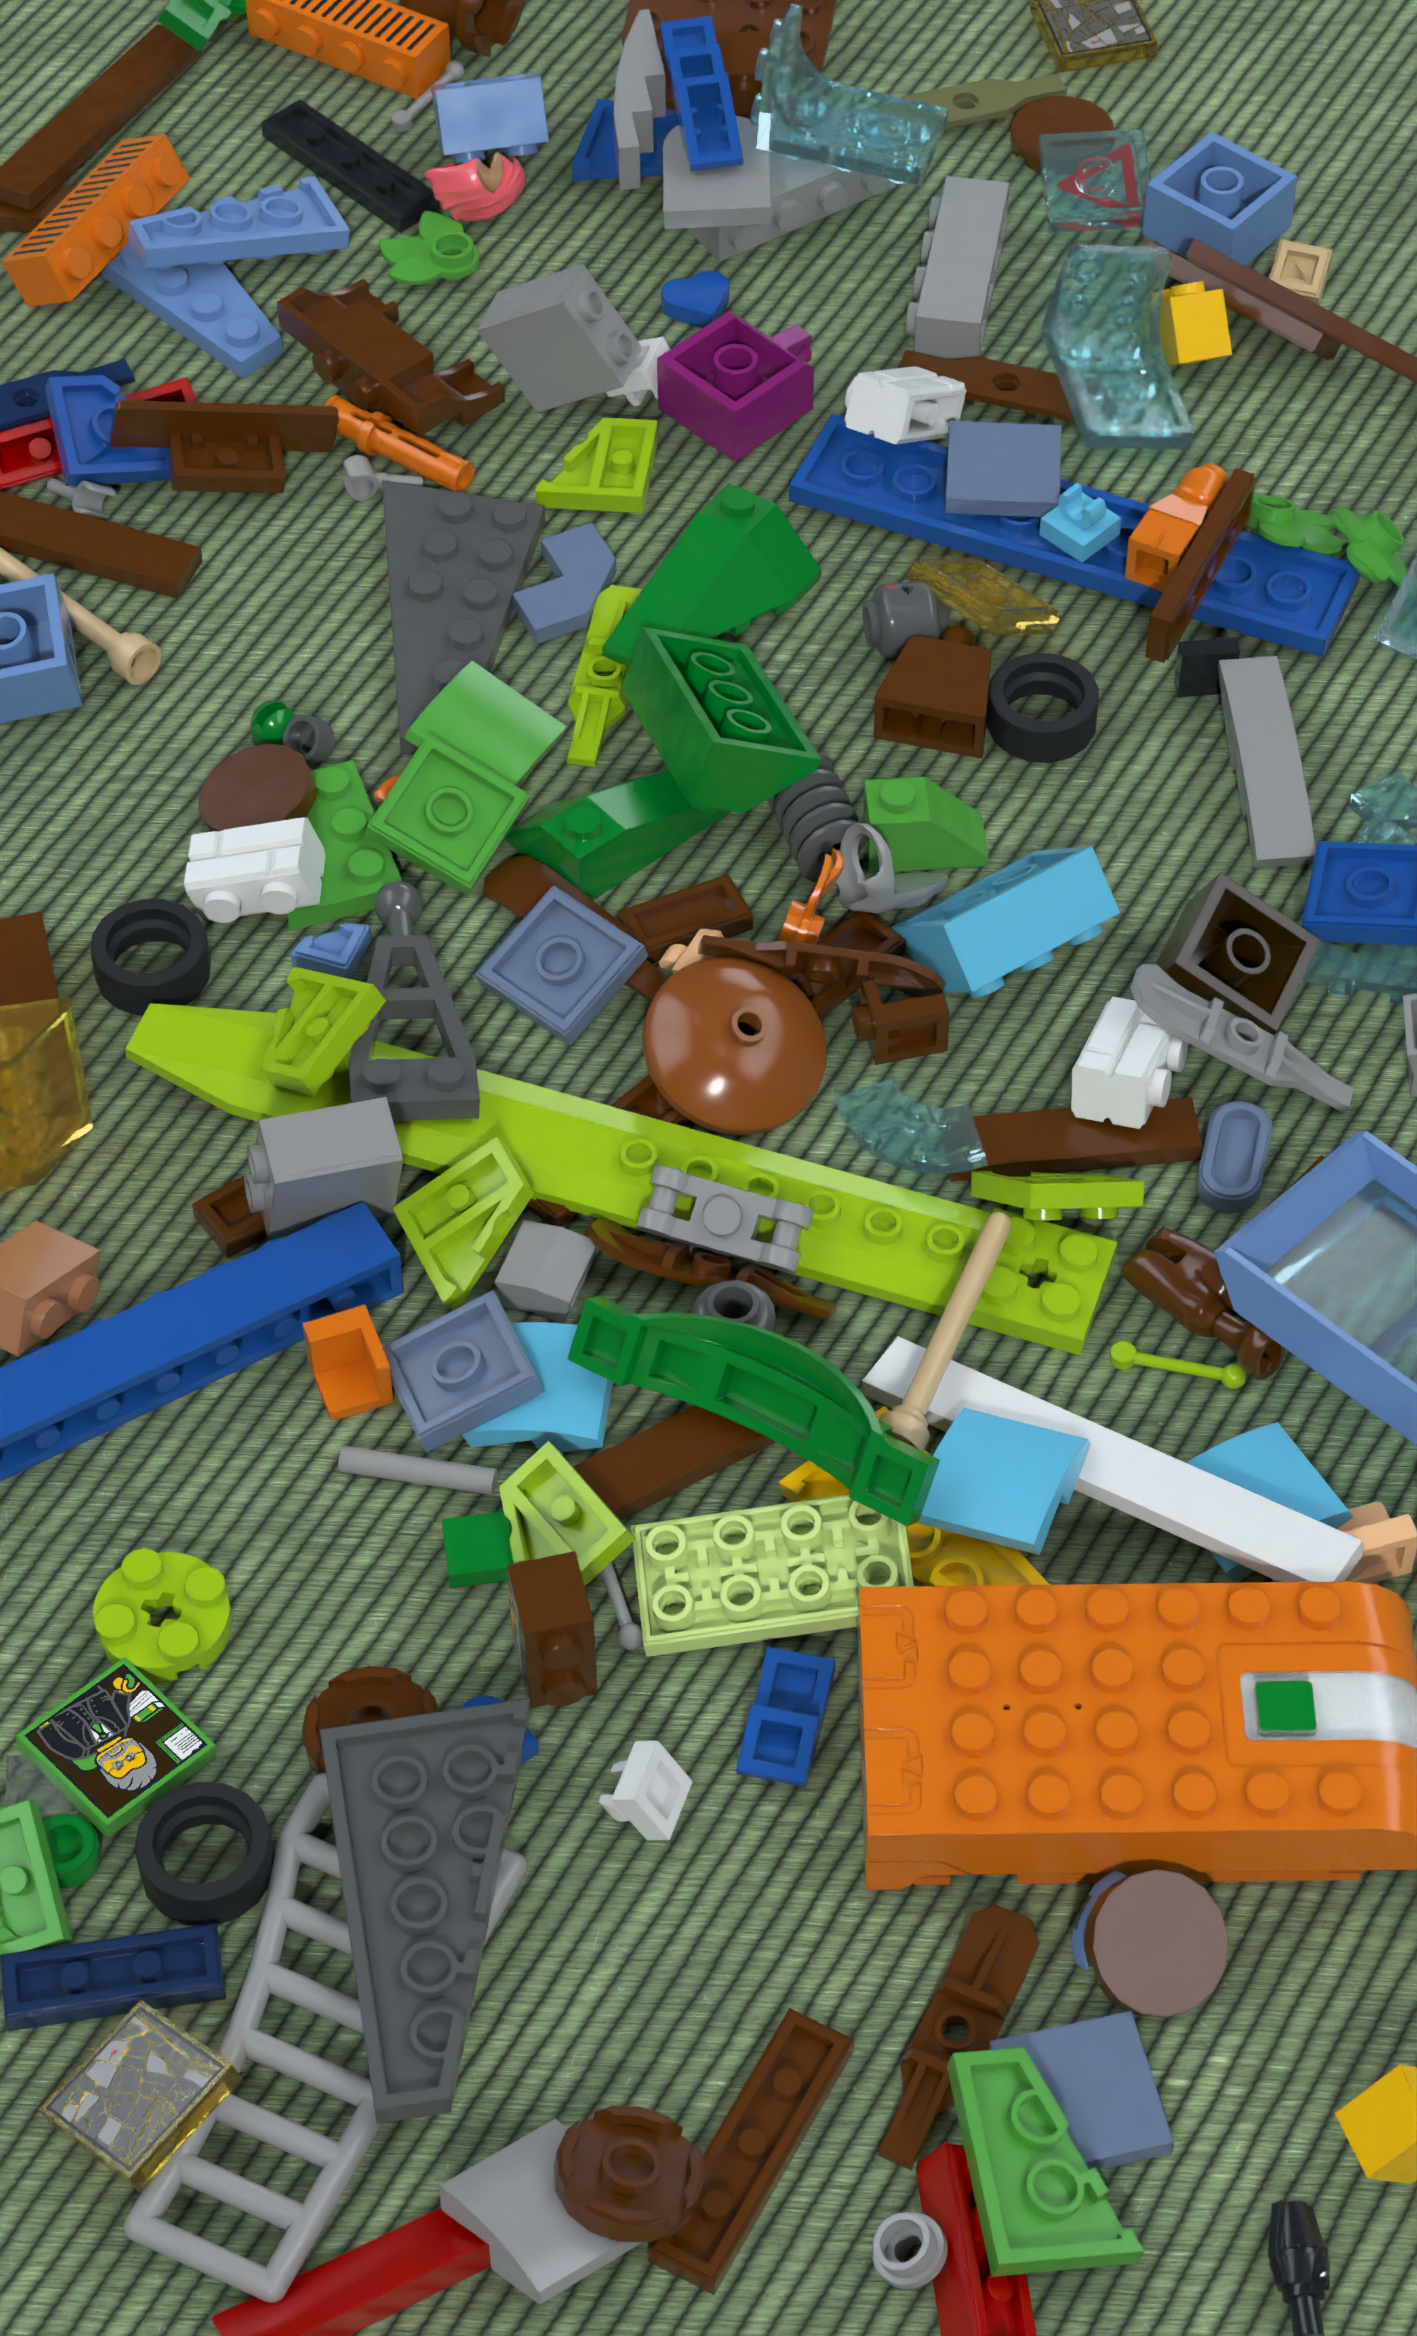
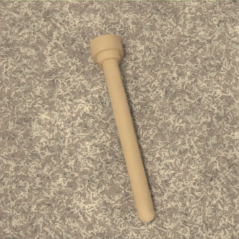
M0 547V575L9 582L40 576ZM61 591L70 615L71 626L108 652V659L115 673L133 685L145 683L156 673L162 658L161 650L156 644L140 633H119Z
M995 1212L988 1217L901 1405L893 1407L891 1411L883 1413L879 1418V1421L893 1427L892 1437L923 1452L930 1438L925 1415L1011 1231L1012 1221L1003 1212Z

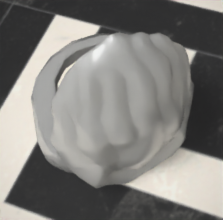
M854 823L846 829L842 837L839 851L844 858V867L835 885L840 890L838 897L840 904L852 911L885 913L893 909L918 907L928 901L933 895L941 892L948 883L946 873L913 872L894 874L888 844L881 834L867 823ZM864 834L873 841L879 859V872L869 879H865L858 857L859 841Z

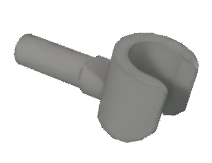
M351 456L343 463L348 476L343 477L342 481L348 494L358 501L367 500L374 496L378 489H382V480L423 487V476L376 473L373 471L370 461L364 456Z
M51 478L47 483V489L50 492L66 497L73 502V510L75 512L106 521L109 519L108 515L103 514L102 505L107 495L115 497L116 492L113 488L89 481H82L78 486H66L65 482L55 478Z

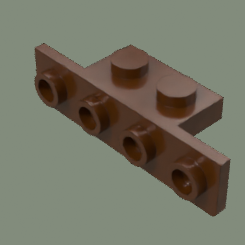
M120 400L115 403L109 439L111 447L166 448L172 491L283 493L286 474L282 451L331 452L339 416L337 408L333 406Z

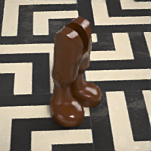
M1162 1226L1148 1240L1146 1250H1139L1123 1266L1121 1270L1122 1276L1138 1292L1177 1319L1190 1332L1202 1337H1217L1237 1355L1240 1368L1248 1375L1258 1380H1263L1272 1376L1279 1368L1287 1349L1253 1324L1229 1313V1311L1235 1314L1237 1312L1233 1309L1224 1280L1221 1277L1214 1250L1194 1239ZM1301 1278L1286 1287L1319 1312L1324 1296L1322 1286L1308 1278Z

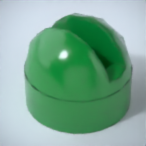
M276 700L260 704L253 711L250 722L254 745H283L284 730L287 724L296 717L292 709L283 702Z

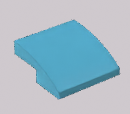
M549 1322L511 1323L545 1392L462 1434L463 1438L471 1448L529 1440L534 1443L538 1450L550 1441L561 1453L603 1447L613 1382L567 1360L578 1325Z
M964 1408L944 1435L933 1455L940 1462L920 1520L917 1523L1040 1555L1059 1503L1068 1505L1091 1444L1086 1438Z
M1278 1422L1233 1437L1186 1462L1335 1529H1338L1353 1518L1350 1511ZM1208 1550L1233 1583L1240 1582L1254 1572V1570Z

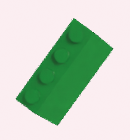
M642 627L622 682L621 690L689 805L697 810L711 814L719 813L721 810L745 813L818 770L822 760L748 645Z

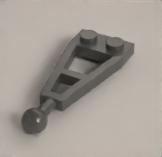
M390 882L379 890L374 903L376 915L388 927L389 936H377L367 983L374 984L386 1002L372 1019L366 1032L356 1040L351 1048L349 1057L350 1103L387 1097L393 1121L479 1119L480 1099L474 1052L427 935H413V925L418 921L423 910L422 897L419 891L407 882ZM414 966L422 988H387L391 967ZM434 1018L448 1057L372 1060L380 1020Z

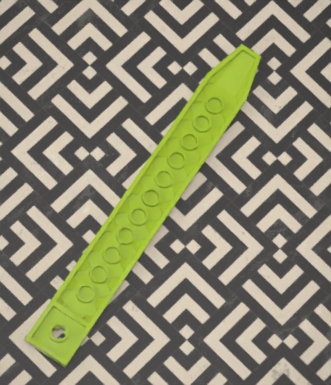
M150 1003L125 1048L126 1058L229 1114L259 1122L261 1119L350 1103L349 1057L351 1048L334 1069L332 1077L321 1086L315 1096L273 1086L260 1070L266 1047L274 1036L272 1027L277 1013ZM379 1041L375 1042L372 1060L437 1058ZM477 1069L480 1099L479 1119L393 1121L404 1164L442 1174L498 1136L508 1145L534 1194L531 1199L537 1200L536 1198L564 1205L569 1211L597 1219L604 1218L639 1231H643L636 1228L641 1208L649 1207L655 1188L649 1184L655 1165L670 1167L689 1175L777 1200H786L806 1206L814 1210L809 1230H802L796 1252L800 1253L801 1256L794 1275L938 1316L943 1315L988 1217L995 1212H1003L1010 1217L1012 1228L968 1324L1079 1356L1082 1354L1116 1256L1117 1241L1042 1220L1024 1219L1023 1215L995 1207L991 1213ZM679 1195L673 1217L690 1221L696 1200ZM762 1219L756 1241L771 1244L777 1223ZM1030 1273L1043 1274L1051 1279L1052 1282H1043L1039 1289L1028 1286V1277L1025 1275Z

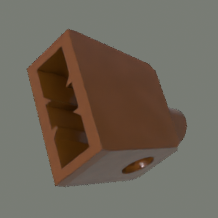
M961 626L947 627L942 632L940 640L918 635L909 638L877 690L875 696L874 738L982 759L985 746L991 653L986 648L975 647V636L970 630Z

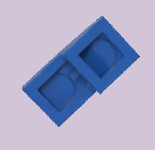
M767 1647L755 1703L751 1704L736 1768L737 1774L806 1788L835 1675L836 1664L834 1659Z

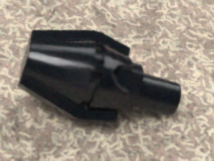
M1278 2201L1272 2203L1268 2242L1270 2269L1278 2291L1282 2292L1283 2302L1290 2304L1293 2335L1325 2336L1320 2301L1326 2298L1325 2292L1329 2291V2250L1321 2235L1312 2206H1308L1304 2201Z

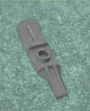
M1142 964L1136 969L1130 989L1137 1006L1168 1033L1270 1086L1299 1089L1343 1113L1349 1108L1354 1088L1330 1076L1288 1042V1035L1281 1031L1272 1035L1259 1028L1252 1021L1240 1018L1222 1009L1223 1001L1213 998L1209 1002L1176 983L1157 964Z

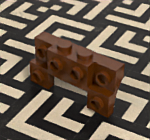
M361 279L340 290L330 292L312 291L301 287L277 301L279 327L313 353L312 363L314 369L324 382L332 383L351 398L357 407L370 413L379 411L390 416L392 421L398 419L418 436H422L450 418L462 427H465L505 402L504 385L500 382L490 385L474 372V363L470 359L449 369L434 372L433 353L394 324L399 321L398 305L394 301L384 304L369 292V284L365 279Z

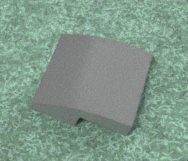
M553 2119L439 2185L441 2210L489 2244L491 2269L539 2305L643 2243L617 2242L588 2231L568 2215L555 2192L554 2164L556 2153L568 2129L557 2119Z

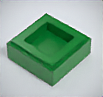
M504 1511L441 1519L450 1589L508 1581L507 1565L514 1564L509 1541L512 1533L510 1520L504 1515Z

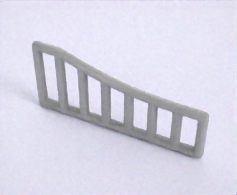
M320 1773L312 1779L278 1834L266 1901L250 1967L228 2029L214 2057L215 2060L225 2067L192 2102L163 2158L124 2221V2232L130 2240L269 2303L281 2300L286 2294L383 2124H376L369 2078L258 2030L269 1996L272 1994L363 2034L358 1999L279 1965L287 1928L352 1956L347 1921L294 1899L300 1862L341 1879L336 1846L311 1836L330 1805L326 1773ZM506 1847L503 1849L485 1943L527 1870L526 1859L520 1853ZM246 2058L357 2106L340 2139L336 2141L230 2094ZM214 2065L209 2067V2069L218 2071L220 2068ZM207 2072L205 2077L210 2079L212 2076ZM218 2121L321 2167L322 2170L303 2203L198 2157L215 2122ZM181 2184L286 2230L266 2267L161 2220Z

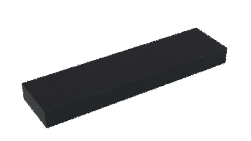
M301 99L261 122L263 138L400 233L420 222V218L425 211L436 212L440 209V203L435 199L432 189Z

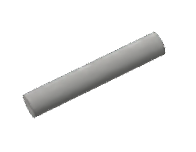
M342 1446L338 1461L339 1472L487 1495L494 1494L497 1484L498 1471L495 1468L351 1446Z

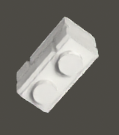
M917 366L858 373L846 392L845 405L847 411L844 421H846V426L849 429L867 435L874 434L875 438L895 445L949 437V421L960 420L967 389H965L964 382L946 376H937V373Z
M295 818L191 835L188 854L190 862H187L184 886L186 893L203 921L229 923L240 916L266 912L287 914L295 908L319 905L322 888L320 877H323L326 854L308 818Z
M1112 996L1111 1000L1107 1001L1072 1069L1071 1111L1078 1118L1104 1122L1106 1118H1110L1112 1124L1140 1129L1142 1125H1145L1154 1106L1165 1107L1171 1088V1071L1181 1072L1183 1070L1188 1052V1043L1158 1026L1137 1006L1135 1000Z

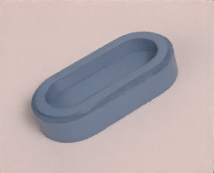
M1244 1101L1229 1102L1218 1107L1210 1117L1199 1166L1197 1192L1200 1199L1208 1207L1218 1212H1243L1251 1208L1260 1196L1273 1125L1269 1115L1255 1104Z

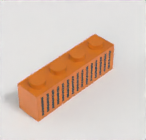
M245 0L249 34L415 99L424 94L445 73L446 65L451 62L449 24L419 14L416 11L387 0Z
M166 134L122 140L1 262L28 307L71 302L129 243V221L156 215L191 179Z

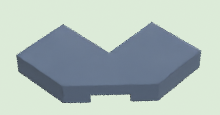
M593 523L542 539L541 554L557 578L512 593L513 609L536 644L589 627L599 593L610 586L616 574V558Z

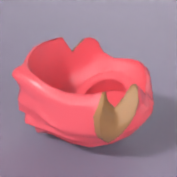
M498 152L494 154L490 167H487L479 158H475L457 166L454 163H449L424 172V177L432 185L435 199L441 201L443 210H450L455 220L483 221L491 219L512 205L521 194L525 185V170L519 160L514 156L504 157Z

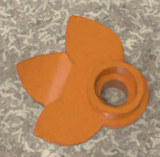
M832 848V856L825 854L821 875L814 891L809 896L807 904L796 900L792 901L778 941H793L816 945L825 918L814 913L818 903L832 889L843 870L844 858L839 850Z

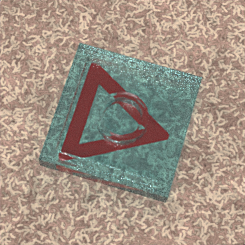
M1144 129L1039 135L1038 151L1049 233L1143 228L1147 184L1151 181Z

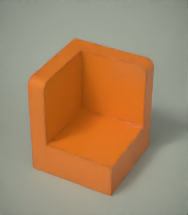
M366 1305L302 1323L307 1361L331 1420H340L394 1403L390 1366Z

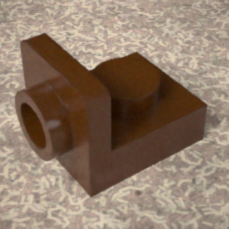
M874 979L861 981L860 1005L852 1006V1022L858 1042H868L875 1065L947 1052L950 1011L943 993L920 998L909 997L898 1002L882 1004Z

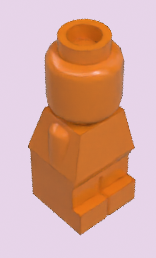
M1206 463L1200 467L1191 468L1183 475L1172 491V494L1148 507L1147 513L1129 537L1125 579L1164 592L1229 480L1226 472L1221 467Z

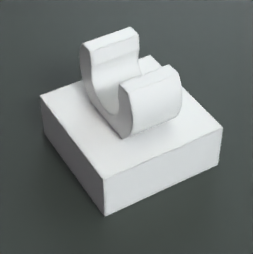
M664 337L638 341L642 346V350L624 386L606 392L608 397L625 394L631 404L639 406L647 390H651L658 401L657 358L670 350Z
M658 1740L635 1741L628 1760L614 1764L611 1769V1773L619 1781L614 1794L601 1795L598 1802L614 1820L619 1822L630 1821L647 1841L670 1840L693 1781Z

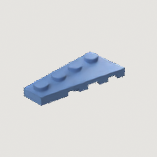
M315 175L299 179L298 189L283 192V189L278 185L258 189V199L241 203L232 196L213 200L210 211L199 213L191 207H185L129 221L128 241L143 267L160 270L171 269L176 265L195 263L218 265L225 263L227 260L246 258L269 260L276 258L278 255L297 253L320 255L328 252V250L348 249L350 229Z
M128 243L102 269V276L242 379L283 354L282 336L224 263L218 265L206 263L176 265L174 268L167 270L144 268L132 246Z

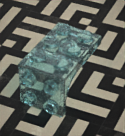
M791 3L784 19H775L770 35L769 49L762 48L757 59L755 80L763 82L762 92L757 93L751 112V125L758 126L756 148L784 154L795 160L805 159L835 166L847 172L857 171L887 178L898 184L908 183L921 186L946 128L948 108L844 85L823 75L810 62L801 43L800 30L803 7Z
M1078 244L1070 247L1066 252L1041 333L1085 448L1189 449L1195 432L1165 360L1160 339L1161 298L1172 264L1170 252L1165 247Z

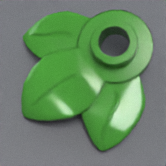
M425 211L422 214L419 222V236L379 239V248L383 258L388 264L393 266L389 272V278L403 284H425L438 278L459 280L472 274L480 263L479 250L473 244L472 238L464 233L462 224L435 212Z
M1258 495L1253 497L1251 517L1246 524L1252 527V534L1264 537L1277 545L1292 548L1301 546L1306 550L1324 555L1337 554L1347 549L1349 541H1344L1328 531L1335 527L1329 515L1309 510H1296L1297 505L1294 502L1277 496Z
M1338 507L1331 513L1330 517L1333 526L1345 535L1349 541L1346 550L1347 557L1351 565L1363 578L1375 585H1380L1389 578L1407 594H1411L1415 590V582L1411 572L1398 557V550L1405 544L1404 537L1386 515L1378 510H1374L1368 517L1364 515L1358 517L1345 507Z

